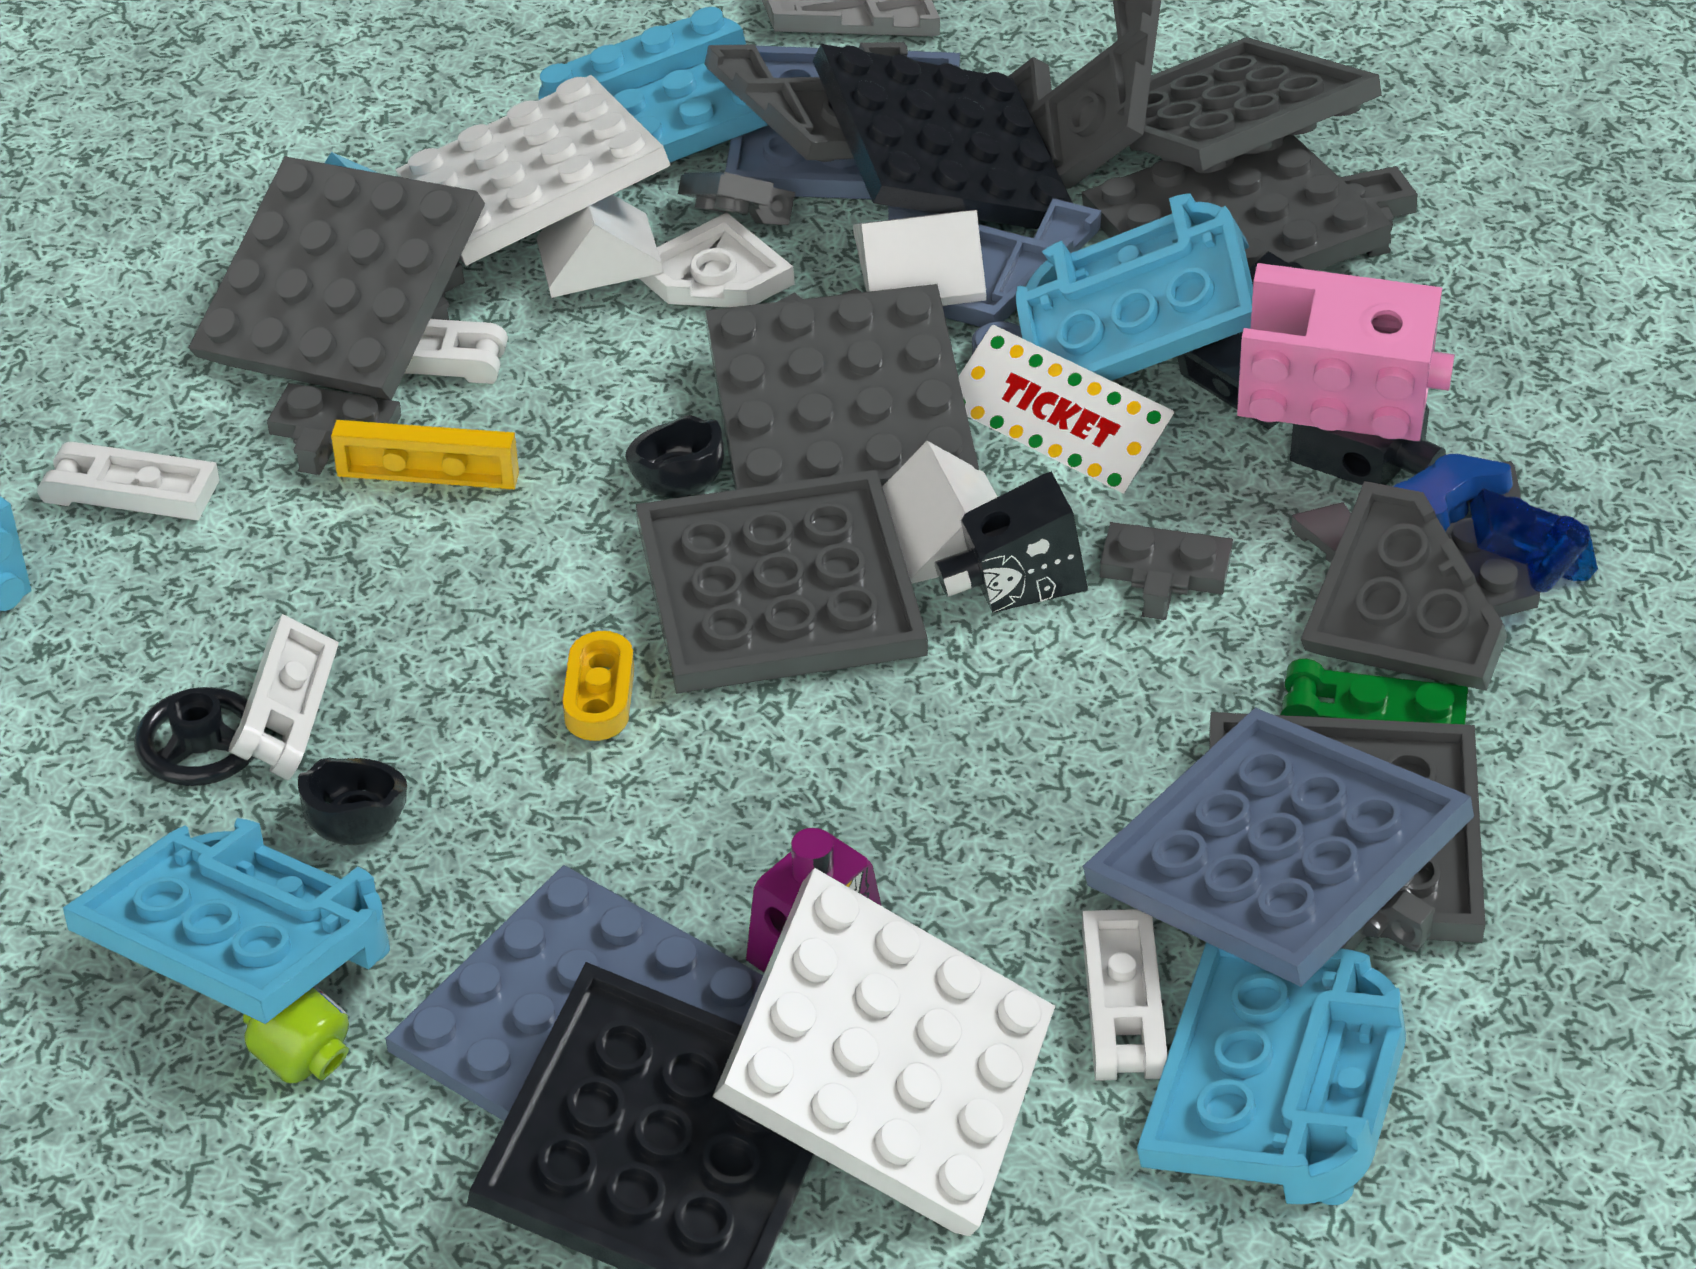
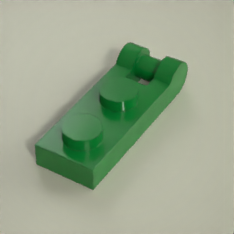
M1307 658L1292 661L1286 670L1285 689L1288 691V694L1282 700L1280 715L1465 724L1468 687L1324 670L1320 663ZM1318 697L1335 699V703L1320 702Z

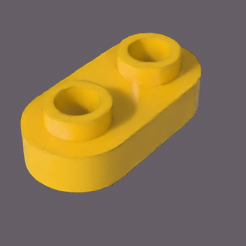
M611 631L587 633L578 638L569 650L563 693L564 721L567 729L578 738L589 741L609 739L619 734L628 723L634 679V657L632 645L624 636Z

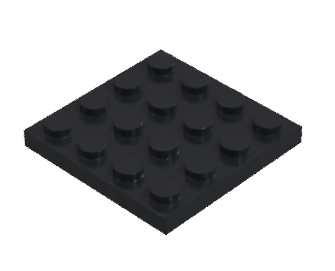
M820 44L813 59V64L874 204L938 214L977 210L978 220L1038 229L1053 198L1073 203L1013 78H1009L999 72L987 74L965 70L949 63L937 65L915 61L904 55L887 56L865 52L855 46L837 47Z
M585 962L469 1190L467 1206L618 1269H765L815 1154L713 1097L742 1025Z

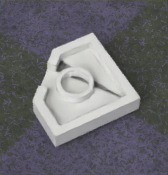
M727 212L658 246L657 250L664 273L639 278L668 304L714 307L755 305L795 285L793 266Z

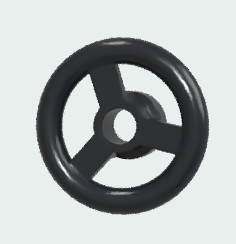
M217 687L191 688L165 697L147 711L137 726L134 747L140 763L153 776L165 782L183 786L212 784L237 774L255 757L251 756L248 760H244L231 753L226 758L208 765L181 766L177 764L193 753H205L212 749L229 752V746L236 731L224 724L221 708L232 711L242 719L248 699L234 691ZM169 718L172 736L167 745L157 752L154 746L155 734L161 724Z

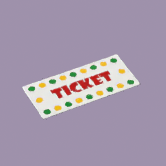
M995 325L989 328L959 375L967 417L1123 494L1174 415L1173 410Z

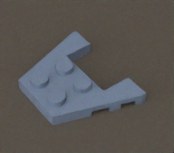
M1053 198L1034 238L979 225L986 301L943 306L945 318L979 327L991 322L1005 321L1017 309V286L1026 287L1035 271L1047 260L1042 251L1061 240L1070 253L1080 250L1098 233L1101 226V210ZM888 206V220L936 214Z

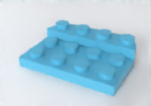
M717 7L701 8L694 12L690 18L665 26L651 27L639 36L615 45L609 44L598 47L591 54L566 64L550 65L540 73L542 85L538 94L539 100L556 92L557 87L568 79L592 75L663 145L669 162L676 161L768 125L709 71L704 64L708 45H746L741 26L730 19L724 18L722 11Z
M1191 193L1169 198L1172 214L1070 253L1062 240L1056 242L1042 251L1047 260L1035 271L1026 287L1017 286L1016 306L1022 339L1113 381L1243 332L1244 328L1251 329L1253 284L1245 249L1249 248L1248 242L1226 206L1220 207L1208 202H1195Z
M241 818L236 819L234 831L207 833L190 838L186 825L162 837L63 907L69 931L264 1024L349 960L369 970L390 951L382 902L376 892L374 877L360 867H356L342 879L265 846L260 823Z
M1206 942L1137 1146L1141 1167L1283 1185L1286 1204L1322 1202L1328 1205H1340L1348 1201L1354 1192V1185L1367 1172L1374 1158L1405 1047L1406 1029L1399 988H1396L1385 975L1371 967L1370 955L1354 950L1340 948L1300 987Z

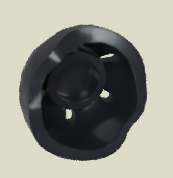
M686 415L645 431L635 438L626 450L625 458L632 475L644 489L661 497L682 498L701 492L714 482L723 465L724 448L720 424L715 419L702 420L693 415Z
M329 757L320 759L310 770L302 772L298 776V790L303 817L309 827L325 840L341 845H361L375 841L390 832L398 821L406 804L407 781L397 769L380 761L365 758L337 759Z

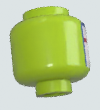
M316 985L266 1024L245 1014L243 1015V1022L247 1025L244 1034L247 1049L286 1083L301 1082L311 1074L315 1075L319 1080H324L342 1064L349 1052V1048L343 1043L349 1029L348 1015Z

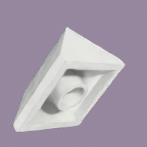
M613 194L543 228L536 238L551 298L664 273L646 213Z
M977 210L853 224L866 292L938 284L942 306L986 301Z
M926 441L882 486L911 584L937 578L935 561L966 551L967 547L960 520L965 513L997 498L983 471L976 470L972 465L929 441Z

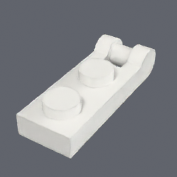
M430 319L405 374L465 377L471 383L494 384L497 380L501 364L498 357H502L507 345V333L502 327L493 323Z
M66 442L62 444L53 459L55 470L46 472L37 488V493L44 503L69 506L71 502L199 521L220 480L216 462L78 442Z
M284 614L280 616L271 629L240 725L229 746L230 753L244 760H248L253 756L270 764L271 773L287 781L290 780L303 758L339 642ZM265 727L283 735L282 741L264 733Z
M1138 909L1083 911L1082 937L1095 1081L1117 1080V1073L1144 1072L1145 1079H1160L1167 1060V1046L1153 918ZM1116 1035H1141L1142 1044L1116 1045Z

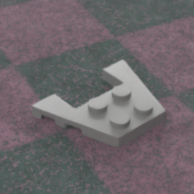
M762 0L775 32L901 36L940 35V17L932 0Z

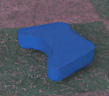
M1448 454L1438 458L1433 465L1412 478L1397 483L1393 487L1423 492L1446 532L1451 523L1463 519L1468 514L1467 501L1480 496L1506 494L1513 487L1511 466L1507 463L1462 454Z

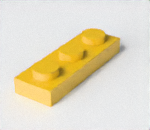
M336 420L331 434L338 477L515 489L519 476L515 432Z

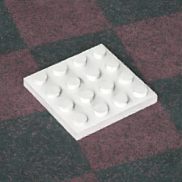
M589 75L587 77H574L564 81L557 87L556 92L538 101L529 100L513 106L507 112V116L488 125L478 124L462 131L458 135L457 140L438 149L428 148L419 151L410 157L407 164L395 170L398 177L470 189L479 193L485 202V206L460 256L462 262L467 266L671 165L663 145L592 75Z
M814 868L801 884L713 1097L950 1231L971 1236L981 1225L1055 1005Z

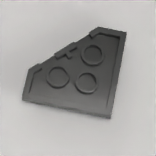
M1364 481L1301 636V642L1305 651L1487 691L1507 639V633L1501 618L1481 591L1474 574L1452 538L1448 537L1425 494L1419 491Z

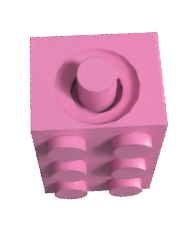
M1257 263L1253 281L1251 329H1243L1241 341L1237 416L1255 418L1264 422L1277 421L1312 426L1327 431L1341 430L1377 435L1386 439H1405L1420 442L1429 388L1450 390L1455 354L1434 352L1442 287Z

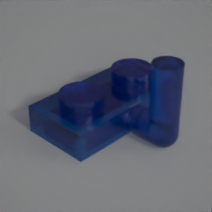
M1482 488L1470 503L1477 547L1526 564L1530 585L1535 591L1541 593L1550 591L1561 577L1571 581H1588L1598 570L1589 526L1582 524L1577 519L1570 516H1559L1529 505L1518 497H1507Z

